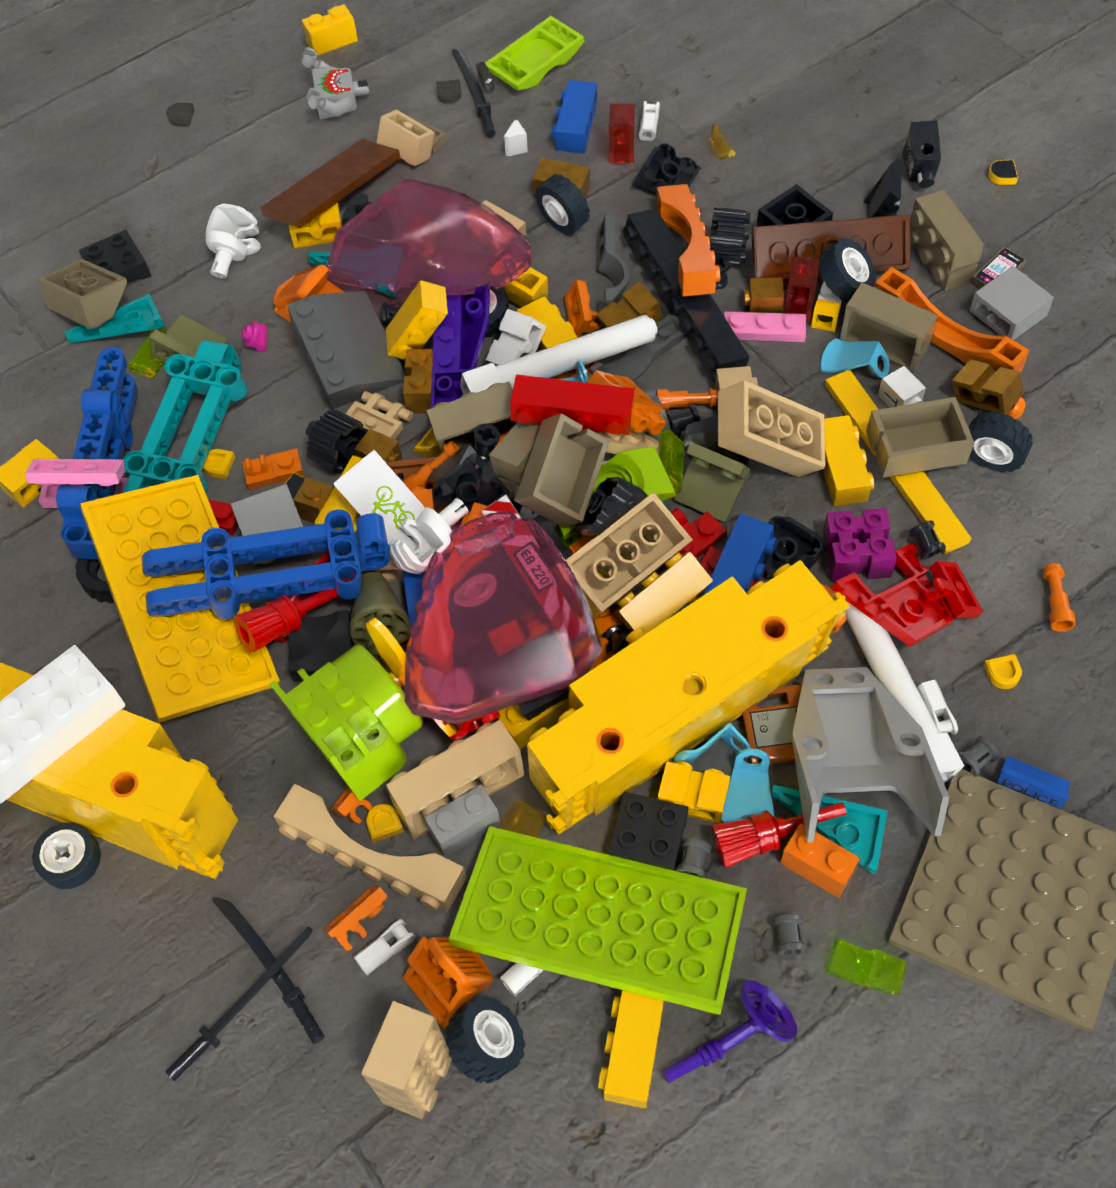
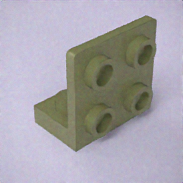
M179 315L165 334L156 329L151 334V355L164 362L175 354L195 357L199 345L204 339L226 344V338L184 315Z
M691 442L686 453L692 456V459L674 499L702 513L708 511L714 518L727 522L750 469L740 462Z

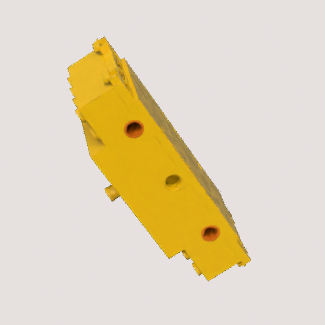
M799 560L792 566L788 563L783 565L773 574L774 578L767 583L763 581L756 583L747 593L732 576L647 634L643 631L642 627L632 631L626 637L627 643L630 644L629 646L569 685V704L571 707L558 718L557 721L559 723L550 729L543 727L529 738L530 742L527 743L529 779L556 815L555 818L550 814L546 816L550 829H554L559 836L591 813L597 816L623 798L624 791L630 793L665 769L666 762H672L677 753L692 750L741 716L746 709L755 703H760L778 687H783L796 678L803 666L828 649L827 645L832 642L829 636L836 622L845 616V610L849 608L848 603L845 601L846 597L836 592L832 599L804 563Z
M0 663V701L34 675ZM122 709L6 799L61 823H75L83 826L93 836L176 870L178 866H182L213 879H216L219 872L223 871L225 862L219 854L239 820L232 810L233 806L225 799V793L218 788L217 780L208 772L209 768L207 765L195 759H190L189 762L183 760L161 724Z

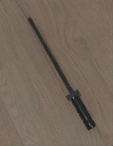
M453 49L452 54L460 66L475 99L478 118L482 119L486 136L492 138L495 136V129L491 119L490 102L486 103L480 85L465 55Z
M213 897L212 902L235 927L268 970L277 959L256 931L230 901ZM281 967L272 978L283 993L282 999L288 1008H293L312 1044H317L325 1036L316 1020L313 1019L314 1017L306 1003L303 1002L304 994L299 987L296 988Z
M310 926L299 935L210 1030L205 1026L199 1030L202 1036L165 1071L173 1081H176L210 1045L216 1048L221 1043L215 1036L304 944L313 932Z

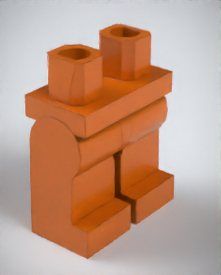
M595 370L588 383L635 388L630 429L639 433L648 431L652 435L658 436L667 423L660 416L664 408L659 403H654L629 377Z

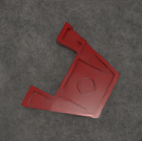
M913 543L895 551L897 558L895 565L908 578L901 583L875 595L857 574L853 572L837 580L831 587L833 592H839L842 596L844 595L848 603L909 647L946 628L955 619L944 598L936 601H927L922 589L932 588L933 586L926 575L929 571L927 566L924 567L920 564L916 557L918 550Z

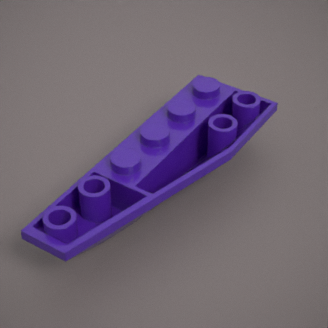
M489 270L436 274L435 284L446 287L448 314L434 331L431 408L440 402H451L460 399L464 395L460 387L462 373L476 369L489 324Z

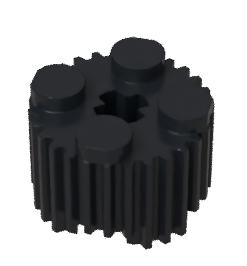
M714 208L710 235V250H713L714 254L726 256L730 263L745 264L751 211Z
M329 408L323 416H320L319 421H311L306 429V436L309 439L306 456L331 471L340 473L344 471L352 455L356 456L355 447L367 433L368 429L363 427L364 425L361 421L336 409Z

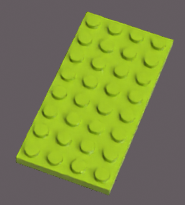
M489 826L448 939L453 947L721 1015L747 888Z

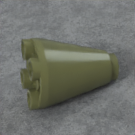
M369 571L362 575V592L354 600L349 623V634L354 644L363 645L373 656H378L380 654L368 633L366 623L372 618L378 619L390 631L397 642L401 644L408 641L411 637L410 620L386 578L380 572Z

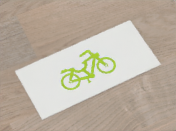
M373 450L333 484L361 516L376 513L383 517L388 546L391 541L398 539L404 542L410 550L414 551L416 548L414 540L408 537L409 535L400 526L406 519L416 521L425 507L379 454Z

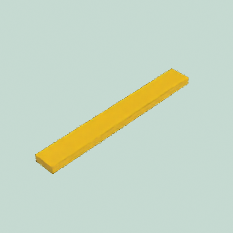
M851 370L826 379L825 387L844 414L850 415L853 426H857L859 435L875 456L876 452L872 450L866 429L871 411L878 410L877 406ZM924 471L890 476V479L921 523L934 521V530L940 542H944L946 549L942 551L944 555L970 544L971 536Z

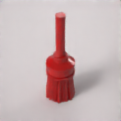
M349 579L343 580L344 582H350ZM335 589L320 591L302 601L298 599L292 601L286 595H282L275 601L267 602L265 606L235 615L233 623L236 633L249 653H254L279 636L286 637L290 632L300 630L301 618L306 616L307 611L339 595Z
M843 802L820 808L817 823L846 815V808ZM764 810L756 815H748V819L711 825L714 844L722 866L728 868L756 854L764 855L768 851L779 850L781 838L787 837L788 832L797 830L800 823L804 825L803 814L783 819L782 816L774 818L767 810Z

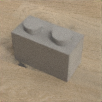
M482 785L477 786L424 817L428 831L444 857L449 856L486 834L489 826L496 828L501 825L498 810Z

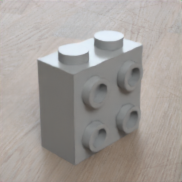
M1012 266L975 292L970 312L1000 336H1007L1015 340L1048 315L1054 297L1047 290L1032 281L1026 274Z
M287 484L231 503L243 536L303 527ZM275 559L253 562V564H266Z

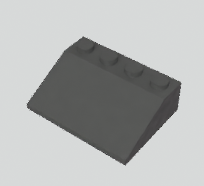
M365 290L311 295L287 304L291 323L330 408L336 409L359 400L365 391L374 394L404 382V376L406 375L398 358L387 355L386 333Z

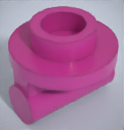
M251 321L249 325L246 324L241 333L244 346L256 348L260 352L266 351L268 327L255 321Z

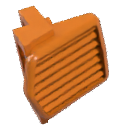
M318 265L293 275L277 288L273 298V304L276 305L274 312L291 323L287 304L311 295L342 293L344 291L327 280L330 269L325 265Z
M423 937L407 960L410 967L404 974L403 979L442 1028L446 1030L450 1017L468 1004L474 995L489 988L493 982V976L478 953L453 947L449 942V937Z

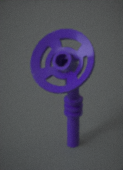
M747 981L742 985L740 995L749 1013V1020L718 1040L712 1038L709 1040V1043H703V1048L701 1046L696 1047V1052L662 1070V1074L666 1082L670 1083L702 1065L707 1067L710 1065V1062L715 1063L717 1059H722L723 1053L758 1031H765L780 1041H792L797 1035V1025L793 1015L784 1002L768 987L756 981ZM749 993L755 994V995H757V996H759V997L753 996V997L749 998L748 994H749ZM778 1015L781 1018L782 1022H778Z

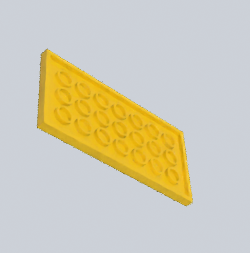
M198 475L80 503L83 518L158 723L272 688L270 683L274 680L279 685L280 680L266 645L254 653H249L238 638L233 623L234 617L229 619L218 618L212 609L168 616H152L147 613L145 595L148 592L156 589L206 582L205 570L159 577L145 575L141 559L143 553L149 550L199 543L204 532L211 528H219ZM225 571L218 572L216 575L224 574ZM222 598L219 601L224 602L227 601L229 598ZM240 604V610L237 614L252 610L250 604Z

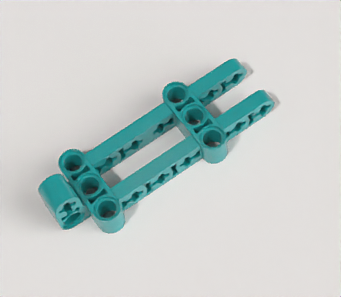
M204 339L200 343L195 357L175 354L166 360L164 368L171 380L141 450L129 452L123 459L125 471L128 473L129 478L122 493L195 475L199 476L206 493L208 481L202 474L206 459L230 401L241 400L245 397L248 390L247 384L241 375V360L232 345ZM192 392L206 395L180 460L166 457Z

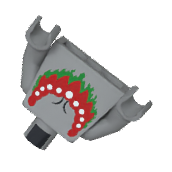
M310 47L305 48L302 54V64L306 68L314 66V69H312L314 88H310L306 95L310 108L318 109L320 120L333 116L340 117L345 113L355 111L357 109L356 96L369 94L367 79L353 81L351 69L335 68L321 59L316 60L317 52Z

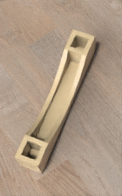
M296 784L293 785L273 816L280 827L279 832L289 839L295 840L299 837L307 841L306 845L315 852L323 854L326 851L334 855V859L347 868H351L354 865L362 869V873L367 878L375 882H379L382 879L390 883V887L400 895L408 897L410 893L420 898L419 902L433 911H437L440 908L448 912L467 879L463 866L436 853L399 857L381 854L363 847L349 838L335 824L321 796Z

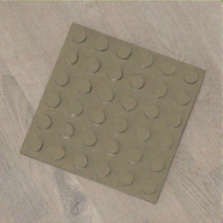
M961 769L957 775L953 776L947 790L949 802L941 836H933L930 833L888 944L1086 1033H1090L1093 1031L1116 958V832L978 775L975 777L971 772Z

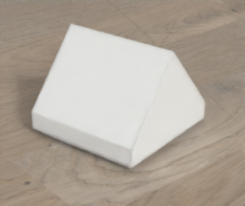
M516 120L504 135L506 156L528 152L527 133Z

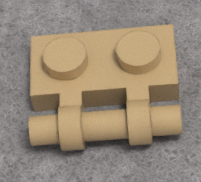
M367 391L361 397V400L366 404L355 401L346 412L347 415L361 421L364 428L375 430L393 439H396L403 430V424L399 420L403 419L410 422L413 418V412L406 409L405 405L399 402L392 403L385 400V397L379 393L372 394ZM381 409V410H383V411H385V412H387V413H386V414L381 413V412H379V410Z

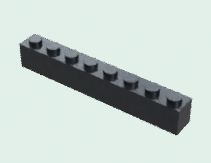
M657 209L628 214L626 226L623 228L624 238L632 246L636 258L643 264L647 276L654 282L658 294L665 300L670 314L675 315L679 319L680 330L683 334H686L693 352L697 353L701 359L706 373H709L716 383L717 369L746 367L750 356L710 294L682 295L678 282L679 257L684 252Z

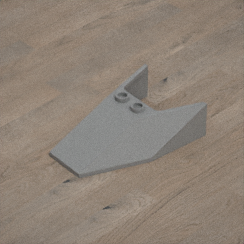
M867 667L805 670L792 733V744L807 843L814 842L822 796L827 793L894 791L903 799L933 836H941L949 794L922 727Z

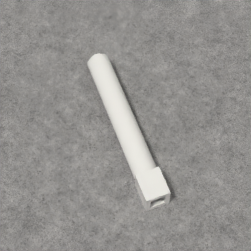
M642 315L498 366L490 363L464 372L461 376L460 387L463 394L469 392L477 393L487 389L494 383L509 381L513 390L516 374L542 378L559 375L576 369L577 360H581L583 365H587L655 340V334H657V326L652 318Z
M848 603L849 608L845 610L846 619L875 677L922 727L943 782H950L953 776L957 775L964 767V764L948 733L940 734L888 631Z

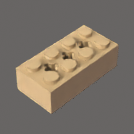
M743 380L718 391V446L794 476L801 477L825 468L824 414Z
M653 492L603 533L596 536L565 560L556 571L575 600L594 621L623 596L638 586L651 573L663 566L677 552L682 551L693 539ZM621 554L625 555L627 559H623ZM600 571L604 577H600L597 573Z
M498 720L493 724L487 723L481 726L476 734L465 740L459 739L453 742L448 747V750L441 754L425 758L413 770L401 772L394 776L391 782L386 784L393 806L412 839L415 840L428 832L424 817L477 786L482 785L488 796L524 776L521 750L502 721Z
M393 1001L361 1072L383 1104L419 1119L423 1118L425 1111L430 1112L438 1095V1091L434 1090L440 1076H446L452 1061L448 1053L449 1048L446 1046V1041L435 1017Z

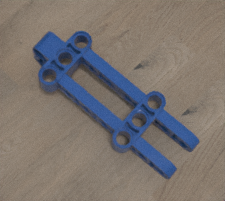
M107 348L99 354L91 388L84 389L82 392L81 408L84 415L73 459H87L85 455H90L89 459L122 460L124 450L130 449L132 446L133 431L130 424L138 388L133 377L125 374L127 361L119 348ZM108 448L111 449V451H112L113 454H108V453H109ZM66 484L58 487L56 502L58 510L64 519L61 537L71 555L75 558L98 559L80 509V503L113 496L117 484L102 486V488H99V484H84V486Z
M336 509L326 515L325 524L229 538L228 533L224 529L211 528L204 532L199 543L149 550L143 553L141 558L142 569L145 575L159 577L205 570L206 582L156 589L148 592L145 595L147 613L152 616H168L212 609L218 618L229 619L239 612L240 604L275 599L282 595L288 597L335 589L341 598L354 599L362 592L361 572L383 568L390 561L384 519L380 514L376 513L362 515L356 521L357 532H354L350 514L342 509ZM329 550L331 561L329 563L236 577L235 565ZM340 553H349L344 556L339 555ZM225 571L224 574L216 575L218 572ZM347 578L353 579V580L350 581V582H344V581H343L344 579H347ZM222 598H229L227 601L224 602L219 601Z

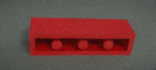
M516 374L510 401L511 421L541 425L542 420L562 413L583 426L582 431L589 429L613 435H629L635 388Z

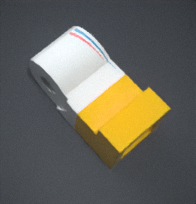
M823 281L821 292L815 304L811 327L835 332L842 300L828 289L825 281ZM818 316L833 317V320L831 322H822Z

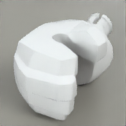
M220 204L213 209L206 228V244L216 254L210 274L217 278L226 279L232 260L242 261L247 255L255 254L260 250L261 244L256 239H245L246 237L259 234V228L255 216L243 207Z
M455 498L439 514L433 509L425 507L416 521L412 519L403 521L400 528L413 538L416 548L412 551L404 542L398 539L389 543V554L398 569L407 573L421 574L435 566L449 553L455 542V536L450 527L469 513L466 506L458 509L464 504L460 499Z

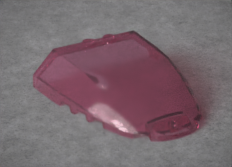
M406 178L390 191L384 192L375 202L365 206L363 211L336 230L326 267L330 269L329 276L331 281L375 290L379 284L387 285L392 292H397L399 287H410L414 290L419 281L422 280L446 287V295L475 294V287L490 285L497 289L514 281L529 268L533 255L527 238L510 222L488 206L464 193L443 186Z
M496 512L470 520L449 534L451 541L441 553L435 551L429 561L421 583L424 592L421 601L415 603L417 611L416 622L410 625L412 644L411 647L406 649L404 691L405 703L412 714L459 724L569 687L570 684L587 674L603 651L596 623L574 572L546 531L531 517L528 520L517 518L514 512Z

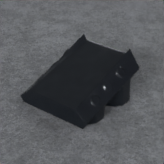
M663 143L658 147H654L632 184L656 193L657 187L688 184V187H690L702 167L698 166L689 157L680 158L676 156L674 147Z
M897 159L890 164L863 201L867 204V218L893 216L899 211L901 199L900 160Z
M463 444L457 452L437 468H434L427 478L433 485V497L439 503L451 504L455 498H458L464 503L458 509L466 506L469 513L474 502L489 506L505 494L508 496L510 493L470 444Z
M620 477L606 478L594 491L583 521L577 523L572 530L583 536H599L648 495L641 488Z
M789 516L772 517L768 524L774 526V537L777 538V543L771 555L766 554L763 560V564H766L764 573L774 578L773 574L780 567L787 563L792 566L799 560L810 570L828 547L816 532Z

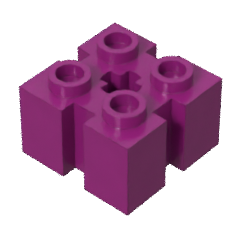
M887 508L862 510L861 516L852 517L851 511L827 512L823 536L825 545L828 547L826 551H830L828 565L831 582H836L853 572L856 574L866 573L867 579L891 578L897 558L893 539H888L891 528Z

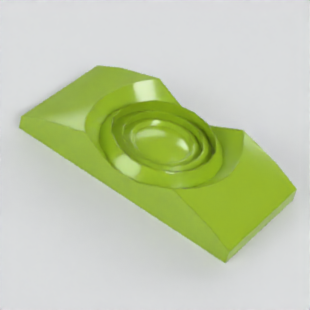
M549 16L485 62L484 69L517 91L525 90L538 85L553 67L567 64L585 42V37L556 18Z
M655 447L622 451L602 464L592 492L593 495L599 484L605 481L606 478L620 477L641 488L648 496L654 492L661 502L676 496ZM576 524L565 527L560 526L564 539L578 534L572 530Z

